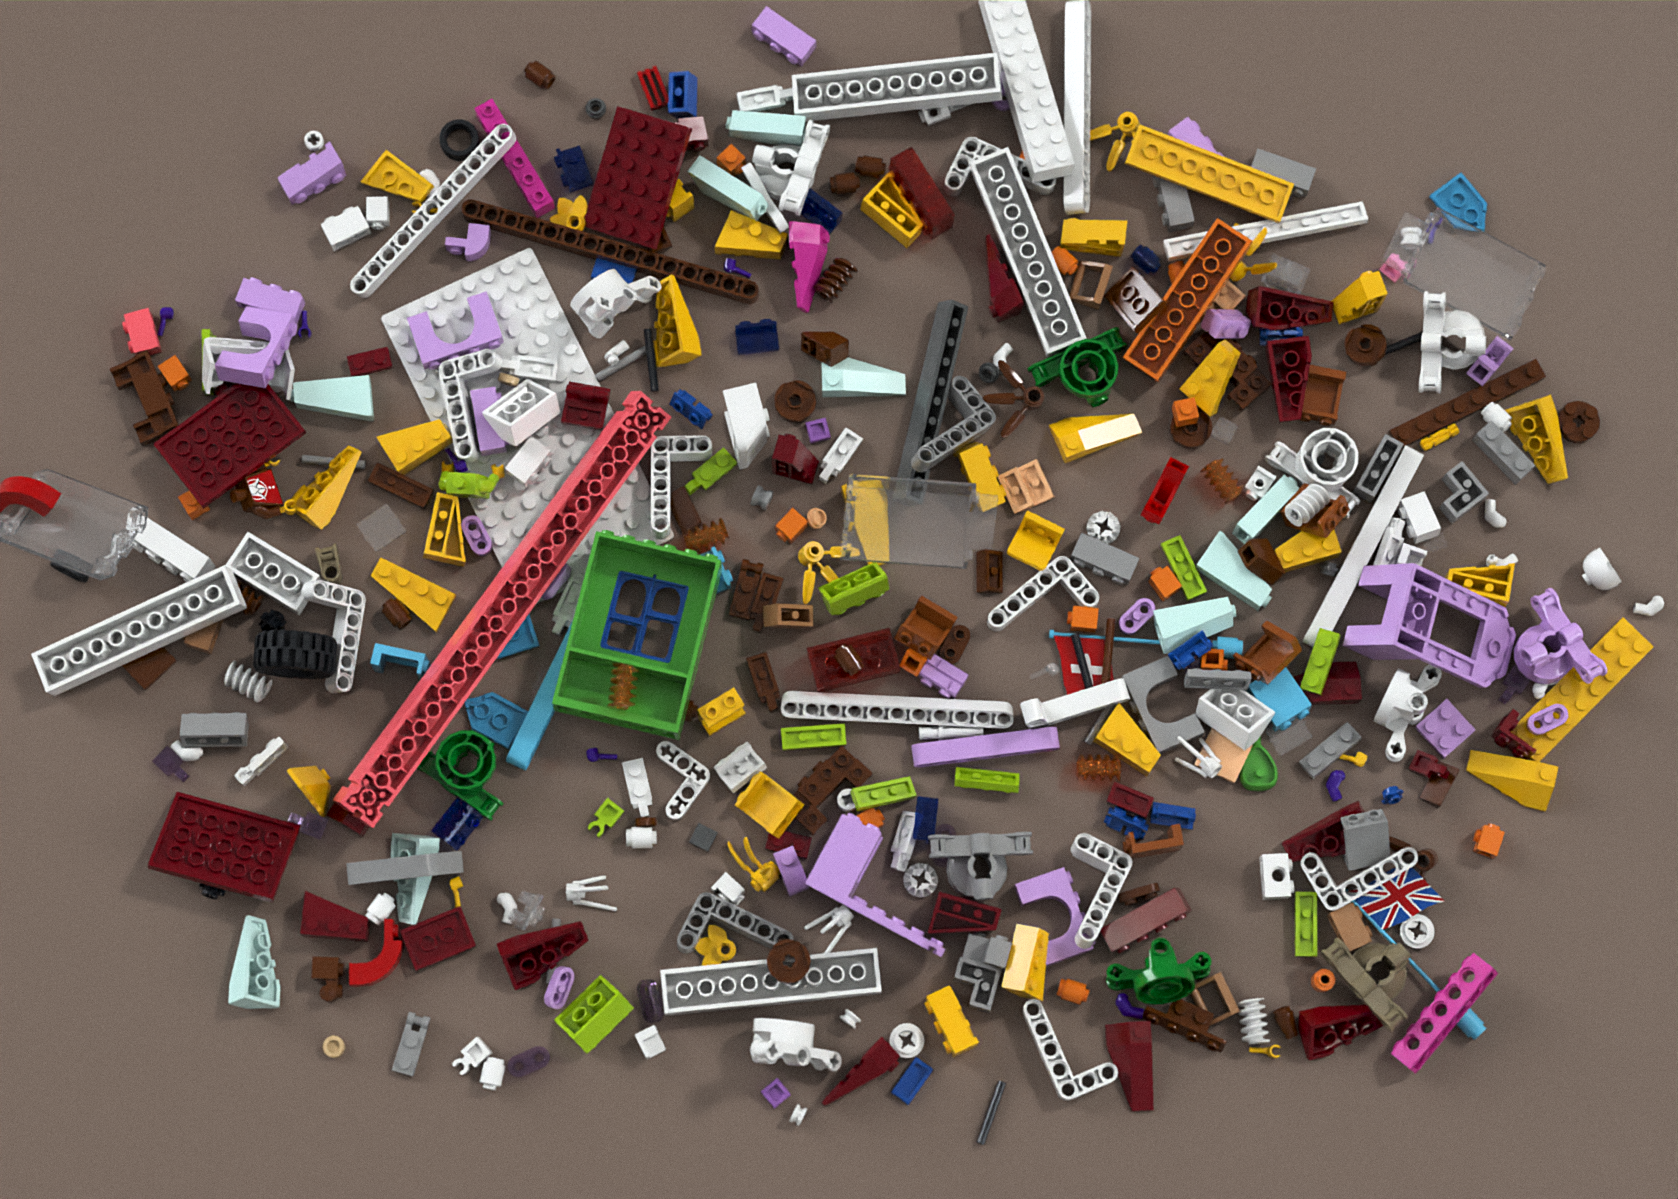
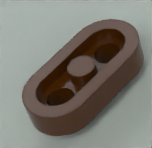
M954 626L940 650V658L952 665L959 662L969 643L970 631L966 626ZM962 632L964 637L957 638L956 633ZM951 650L954 652V656L949 657L946 652Z
M1157 882L1122 892L1117 896L1120 903L1129 906L1137 903V899L1145 897V900L1158 897L1157 893L1161 890Z

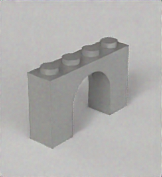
M1169 656L1124 674L1121 677L1125 680L1130 696L1129 707L1132 713H1136L1139 721H1137L1138 727L1142 732L1146 733L1147 738L1160 754L1182 745L1177 740L1178 736L1186 742H1190L1203 736L1205 733L1196 713L1173 723H1163L1154 719L1147 709V694L1153 688L1176 679L1178 675Z

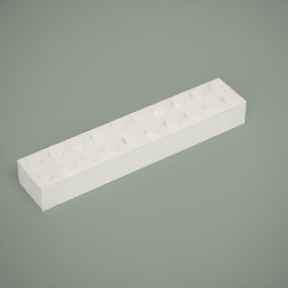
M979 0L978 3L993 53L998 54L1000 77L1031 182L1035 183L1072 175L1074 160L1026 1Z
M997 53L792 75L794 114L805 116L806 122L809 120L817 121L1002 100L1000 66Z
M1006 147L969 162L970 170L1046 356L1050 357L1060 353L1076 341L1087 339L1009 148Z
M224 565L38 650L31 655L46 693L56 696L246 609L247 606L232 569Z
M877 948L810 955L811 964L808 973L802 980L792 984L777 981L768 970L767 959L660 970L665 1016L881 994ZM785 957V961H783L782 963L783 965H788V967H792V963L795 962V959Z

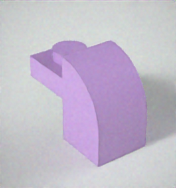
M469 223L467 239L446 237V250L454 255L465 253L466 261H474L481 258L489 248L491 237L490 225Z
M1496 336L1487 347L1485 355L1480 356L1466 374L1483 386L1514 348Z
M790 846L773 853L789 897L809 889V886L805 884L807 878L794 847Z

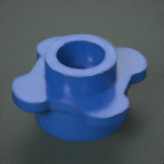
M1398 786L1386 788L1382 792L1384 798L1382 803H1389L1390 805L1398 803L1402 799L1401 794L1404 793L1403 790H1399Z

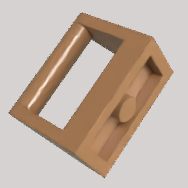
M1080 261L1069 293L1071 301L1099 310L1113 266L1104 263ZM1086 269L1102 273L1094 298L1078 296Z
M1221 972L1195 984L1193 992L1190 993L1196 1006L1208 1011L1198 988L1213 982L1227 1013L1213 1019L1210 1026L1240 1012Z

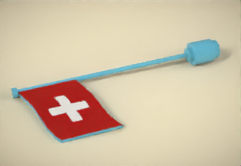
M1050 630L1049 638L1054 636L1060 655L1063 683L1067 695L1084 690L1083 679L1071 635L1074 633H1061ZM1079 634L1093 687L1100 685L1102 681L1105 636ZM1217 636V640H1213V647L1211 649H1224V658L1234 659L1233 655L1235 653L1242 656L1243 640ZM1114 637V641L1160 645L1159 640ZM1111 664L1110 681H1113L1114 679H1113V671H1112V664Z

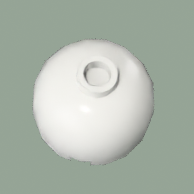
M1600 548L1593 550L1584 559L1583 569L1585 573L1582 577L1588 586L1593 584L1599 590H1609L1622 582Z

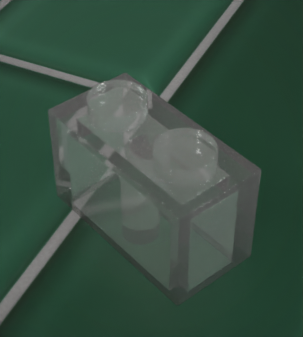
M1272 253L1268 263L1276 262L1277 267L1270 272L1264 273L1261 282H1264L1267 287L1272 289L1278 288L1286 292L1301 294L1311 269Z

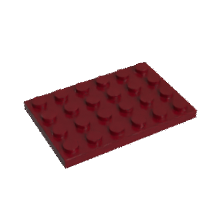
M617 106L584 217L585 227L657 249L692 128Z
M236 383L156 441L154 446L204 509L241 482L246 476L252 474L305 435L306 431L269 384L266 388Z
M176 792L147 866L148 869L273 903L301 826Z

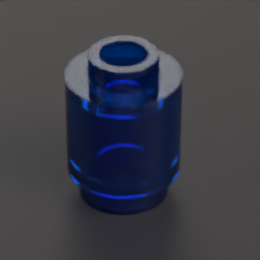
M1142 244L1130 256L1133 262L1147 275L1151 272L1155 274L1161 267V258Z

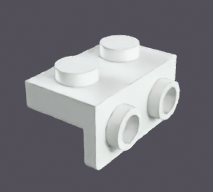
M748 742L738 746L734 752L721 759L714 766L719 778L733 794L747 784L755 774L767 768L766 764L755 753Z

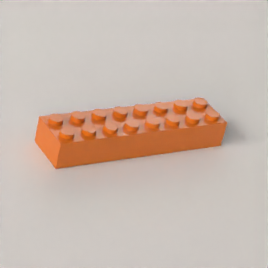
M1217 218L1163 297L1167 305L1139 332L1123 356V359L1159 383L1253 245L1252 240Z

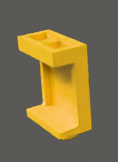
M733 687L697 709L698 719L707 734L711 736L746 715L743 710L744 703Z
M761 771L751 778L750 785L739 794L735 803L737 808L745 812L778 839L805 805Z

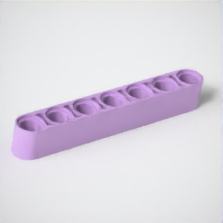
M1045 727L918 743L912 745L911 748L914 767L918 768L1048 752L1060 749L1057 727Z

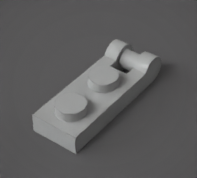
M409 1012L392 1071L414 1077L431 1017L416 1016L414 1012ZM414 1024L421 1026L419 1032L412 1030Z

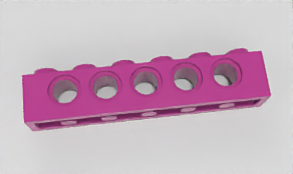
M493 99L474 108L476 117L487 136L498 125L507 124ZM504 132L501 135V139L508 138L509 132ZM516 139L514 145L501 159L536 218H539L555 209L554 202Z
M1475 953L1463 960L1462 967L1457 973H1453L1449 977L1446 987L1436 993L1432 1004L1422 1010L1418 1021L1411 1024L1406 1031L1405 1037L1402 1040H1398L1393 1046L1391 1054L1415 1074L1498 974L1493 967ZM1474 974V980L1470 983H1467L1466 978L1469 975ZM1461 991L1458 999H1452L1455 992ZM1442 1008H1447V1013L1444 1016H1439V1011ZM1428 1025H1433V1030L1430 1033H1425V1028ZM1419 1041V1047L1416 1050H1411L1412 1044Z

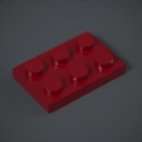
M461 906L400 930L415 971L477 947Z

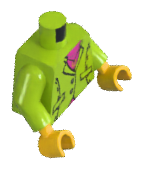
M442 461L439 488L442 491H446L448 495L457 497L489 499L490 493L495 488L499 478L505 476L504 465L502 464L499 467H496V464L491 465L492 474L486 477L475 473L454 472L453 462L452 464H445V461Z

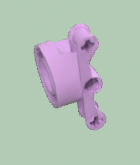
M1548 588L1545 590V593L1531 597V605L1542 621L1540 625L1528 628L1521 634L1515 644L1514 661L1518 670L1526 678L1541 684L1558 682L1573 667L1586 684L1591 683L1599 675H1606L1607 667L1604 661L1591 653L1584 643L1581 628L1578 624L1571 623L1562 611L1559 597L1555 590ZM1543 644L1550 646L1555 653L1550 652L1548 654Z

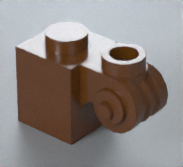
M313 956L311 978L316 981L326 982V985L319 992L321 998L326 1002H333L337 998H342L343 985H339L340 976H344V963H341L339 957Z

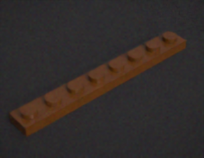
M1534 359L1485 383L1483 386L1466 392L1391 429L1389 434L1392 438L1403 443L1402 448H1404L1405 445L1408 446L1484 409L1491 402L1496 403L1545 379L1546 375L1537 359Z

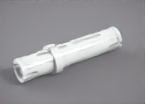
M937 725L919 727L918 729L919 741L938 739V741L948 738H965L984 734L983 727Z

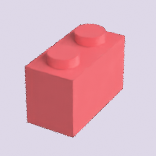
M149 308L124 314L125 322H122L125 334L130 336L131 341H127L130 353H134L135 356L146 350L150 355L161 353V346Z

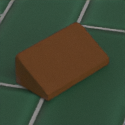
M682 486L671 493V511L682 533L685 534L702 526L700 517L685 487Z
M988 549L978 551L976 554L977 593H1003V552Z
M1441 761L1438 764L1446 766L1447 770L1450 771L1447 780L1432 773L1419 797L1436 808L1441 806L1460 769Z

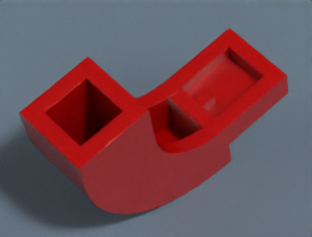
M1170 457L1140 516L1144 517L1148 522L1158 525L1161 523L1189 468L1188 465Z
M22 476L9 477L0 484V513L8 505L20 504L45 517L53 509L62 493L46 483L33 478Z
M384 919V946L381 953L375 959L366 963H349V985L351 987H366L379 983L387 978L397 967L403 953L404 943L402 940H395V937H399V925L395 924L393 919Z

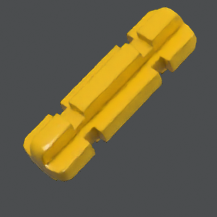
M1451 424L1446 429L1444 428L1430 435L1429 438L1422 439L1420 446L1424 451H1427L1433 446L1448 440L1450 437L1458 435L1459 429L1456 424Z

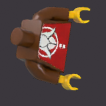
M269 460L235 485L236 490H231L230 492L232 502H240L243 511L253 513L263 519L283 515L284 512L288 515L296 513V508H287L290 505H294L295 501L289 499L283 503L272 469L267 468L268 466H278L280 460L277 462Z

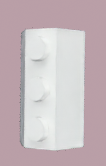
M529 379L523 381L482 412L484 418L498 436L514 446L520 444L561 413L556 393Z
M1210 689L1199 698L1196 715L1200 720L1245 751L1259 739L1275 715V711L1244 690Z

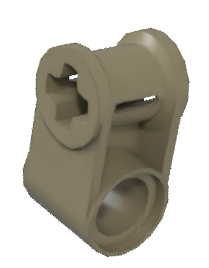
M334 543L330 547L321 549L316 547L315 552L324 581L339 585L342 582L343 574L337 544ZM330 571H337V575L334 578H327V574Z

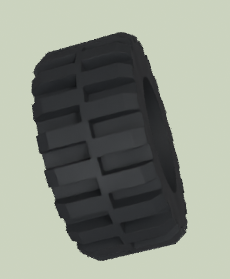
M262 631L255 637L253 667L259 673L276 677L299 679L329 678L335 673L337 642L328 635L307 631Z

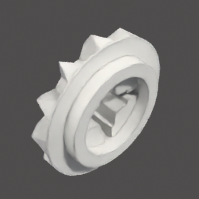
M1100 511L1094 513L1087 522L1088 535L1106 544L1113 542L1120 533L1118 518L1111 512ZM1107 520L1109 531L1105 530L1100 535V527L1097 524L1102 525Z
M917 863L906 870L903 881L906 890L911 895L926 897L936 889L938 877L935 869L931 866ZM925 872L924 879L930 884L922 883L921 886L919 885V888H916L917 880L914 877H919Z
M1416 914L1402 922L1400 936L1404 943L1411 948L1421 949L1429 945L1433 940L1434 926L1426 916ZM1418 923H1420L1419 930L1424 934H1419L1414 940V933L1409 929L1416 928Z
M900 1024L890 1035V1046L900 1057L912 1058L923 1049L924 1035L913 1024ZM913 1033L910 1041L915 1045V1047L912 1045H906V1047L902 1049L901 1047L903 1046V1040H901L899 1035L901 1037H907L908 1035Z

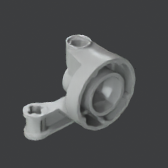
M1016 832L1011 834L976 833L959 836L929 835L928 840L931 841L929 858L949 857L946 873L949 884L956 893L966 899H993L995 893L1001 889L1006 880L1007 864L1005 856L1033 854L1030 845L1032 832ZM974 856L983 857L989 866V872L984 879H975L976 873L973 869V863L976 858Z

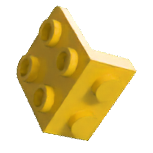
M1027 510L1007 549V554L1039 571H1043L1049 563L1065 529Z

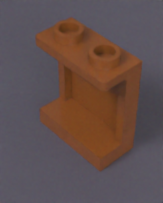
M1310 364L1301 421L1310 422L1314 420L1319 421V424L1324 426L1335 425L1338 419L1337 413L1342 386L1346 377L1345 371Z
M1304 483L1286 505L1306 489L1309 484ZM1340 495L1336 500L1330 499V502L1323 509H1320L1307 523H1303L1300 527L1295 526L1287 519L1285 515L1286 505L1280 512L1287 527L1327 538L1350 509L1345 496Z
M921 596L906 621L899 627L894 639L931 660L948 636L958 617Z
M1266 621L1261 626L1265 634L1243 656L1235 653L1233 657L1238 670L1251 672V677L1257 682L1262 681L1268 685L1302 649L1295 636Z
M1180 824L1170 826L1167 830L1168 839L1139 844L1135 843L1134 833L1129 832L1122 842L1123 851L1132 859L1180 851L1184 845Z

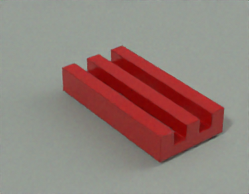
M653 66L651 69L647 68L643 72H637L651 111L667 106L669 97L657 66ZM653 73L662 92L664 102H661L651 74ZM647 76L655 99L657 101V104L655 105L653 104L652 98L643 77Z

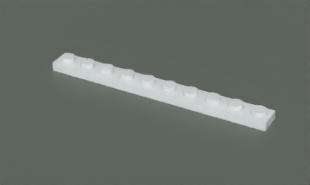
M1363 202L1285 216L1282 217L1280 223L1264 220L1233 226L1232 228L1253 240L1266 227L1267 234L1262 243L1365 224L1368 222V216ZM1207 232L1164 240L1163 246L1168 262L1190 258Z

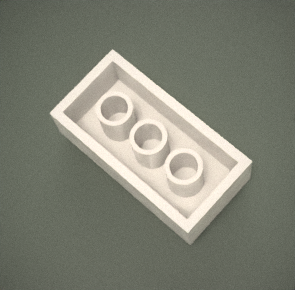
M141 513L137 514L125 531V535L128 537L127 542L131 544V547L140 553L144 550L149 556L148 558L157 564L162 562L166 569L174 575L179 573L186 583L213 571L216 567L208 556Z
M247 532L225 565L232 569L236 578L299 616L309 602L302 595L303 585L307 582L322 580L320 575L249 532Z

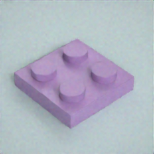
M1448 699L1444 700L1414 727L1443 759L1475 731V728Z

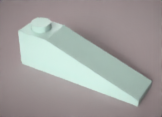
M849 357L832 367L821 362L822 397L906 396L905 374Z
M392 833L390 856L391 858L439 853L440 838L426 835ZM432 876L394 880L398 884L396 903L399 922L416 925Z
M250 915L245 917L229 983L228 1004L245 1009L278 1008L280 1006V982L275 977L274 967H276L275 960L271 959L269 950L271 941L267 923L264 919Z

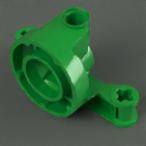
M1114 327L1091 339L1076 341L1066 350L1029 366L1027 370L1031 372L1036 382L1035 386L1043 387L1060 376L1061 382L1066 389L1077 397L1086 398L1092 408L1107 402L1118 374L1119 366L1115 353L1124 350L1128 346L1126 342H1123L1119 334V327ZM1088 363V367L1095 372V380L1084 381L1078 375V368Z
M466 730L450 734L441 742L436 755L429 751L417 767L419 771L430 776L448 792L456 797L458 796L490 821L493 820L492 816L497 809L504 805L501 800L482 788L492 778L496 769L495 744L482 734ZM470 751L479 758L477 759V766L472 772L461 774L455 769L459 768L460 760L468 756Z
M1156 938L1151 943L1149 956L1144 960V969L1132 970L1121 964H1111L1106 972V985L1111 990L1134 988L1137 1000L1142 1003L1153 1005L1175 1002L1193 992L1195 988L1194 980L1204 979L1209 976L1211 957L1205 952H1198L1187 962L1178 964L1173 947L1165 938ZM1156 950H1163V951H1165V952H1164V953H1158V952H1156Z

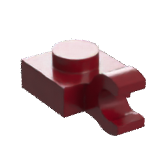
M1417 750L1409 766L1411 772L1430 778L1431 774L1434 773L1438 777L1447 780L1450 774L1446 766L1437 764L1438 758L1420 750Z

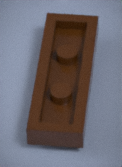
M378 462L368 479V483L424 510L434 493V489Z

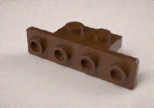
M1182 999L1172 1002L1167 1014L1150 1006H1146L1142 1018L1146 1019V1021H1151L1153 1025H1160L1170 1033H1178L1186 1037L1190 1042H1198L1205 1045L1211 1051L1222 1052L1227 1042L1207 1032L1214 1013Z

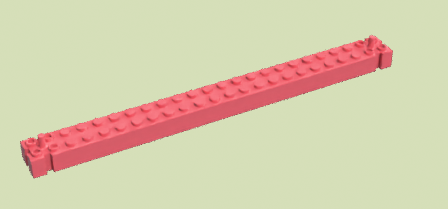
M642 391L630 392L622 403L626 408L623 411H616L348 778L352 782L348 788L342 786L334 797L333 801L344 810L352 812V816L364 825L374 828L383 815L380 809L383 805L389 807L653 444L657 438L654 432L656 430H663L671 419V416L662 408L651 407L650 405L653 401Z

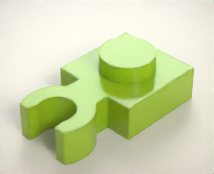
M607 798L594 814L598 820L591 822L588 830L591 831L593 827L598 826L600 831L596 836L600 838L604 834V827L607 825L612 828L625 811Z

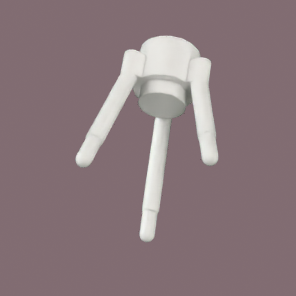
M1177 737V740L1201 761L1199 764L1201 769L1179 758H1175L1176 762L1201 774L1204 778H1213L1222 768L1221 760L1215 756L1203 738H1199V741L1211 758L1208 756L1204 758L1183 738Z
M605 875L567 883V901H573V905L581 904L617 911V908L613 906L581 900V898H585V892L608 890V886L585 887V884L606 879Z
M841 905L839 908L835 907L832 911L804 926V929L807 930L831 917L832 921L821 929V934L825 933L835 924L838 927L842 926L825 953L832 951L846 929L852 925L850 921L854 916L845 905Z

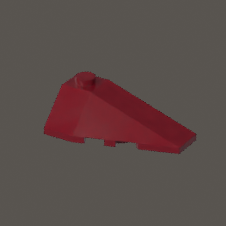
M988 234L985 238L990 299L988 309L992 318L996 317L999 323L1020 315L1023 299L1013 278L1009 279L1006 264L1000 263V253L991 235Z
M1309 336L1267 341L1265 352L1279 422L1301 420L1312 358Z
M1333 662L1322 695L1302 690L1312 705L1358 704L1362 700L1357 662ZM1304 673L1293 677L1299 687L1301 686Z
M1359 800L1337 810L1283 841L1282 845L1286 853H1288L1289 859H1292V862L1301 861L1303 856L1309 852L1316 853L1319 857H1337L1346 854L1344 828L1340 818L1351 814L1364 813L1365 811ZM1308 857L1305 860H1313L1315 858Z
M1151 1021L1105 1025L1106 1048L1113 1064L1118 1070V1077L1131 1111H1153Z
M881 1036L821 1104L825 1107L884 1075L888 1070L892 1073L900 1064L897 1061L900 1058L899 1054Z

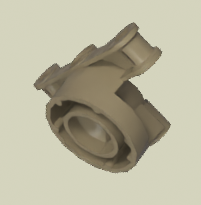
M1336 937L1331 946L1326 950L1320 951L1324 959L1347 983L1352 994L1365 1003L1389 1032L1392 1033L1394 1027L1402 1020L1406 1021L1408 1019L1403 1009L1391 1000L1397 997L1405 986L1407 978L1406 966L1411 957L1410 953L1401 943L1397 942L1396 944L1392 943L1389 945L1381 943L1366 944L1351 954L1343 941ZM1382 961L1389 969L1388 976L1385 980H1379L1375 983L1367 973L1371 971V967L1375 962Z

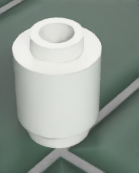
M1491 402L1481 412L1484 416L1483 419L1487 423L1492 420L1503 432L1512 425L1510 422L1512 417L1499 404Z
M632 827L631 829H626L627 847L632 846V849L653 848V844H657V831H652V827Z
M385 892L383 895L378 893L367 908L368 912L365 916L379 926L396 907L393 904L395 899Z
M487 1057V1061L483 1064L480 1078L483 1088L496 1090V1087H501L505 1066H503L504 1060Z

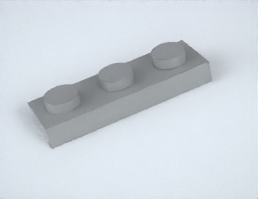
M1187 669L1184 678V688L1248 690L1251 682V672H1244L1242 670L1222 671L1221 669Z
M1346 722L1300 760L1299 765L1314 779L1356 745L1362 737Z

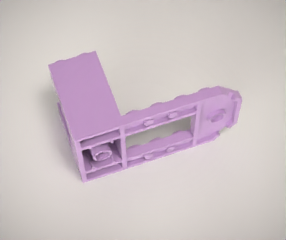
M1415 563L1363 566L1358 586L1387 599V605L1381 625L1347 626L1342 646L1372 660L1419 659L1479 688H1486L1494 680L1506 675L1516 637L1514 628L1509 625L1507 619L1509 614L1506 607ZM1439 601L1480 620L1471 658L1430 639Z
M842 813L805 884L930 951L931 948H934L933 953L942 957L945 949L942 948V942L933 937L931 940L924 938L925 933L912 926L911 930L904 927L906 924L904 921L894 916L889 919L885 917L887 914L885 911L874 905L870 909L866 906L868 903L855 895L853 896L883 837H881V831H879L878 827L870 823L865 826L860 821V818L852 813H848L847 816Z

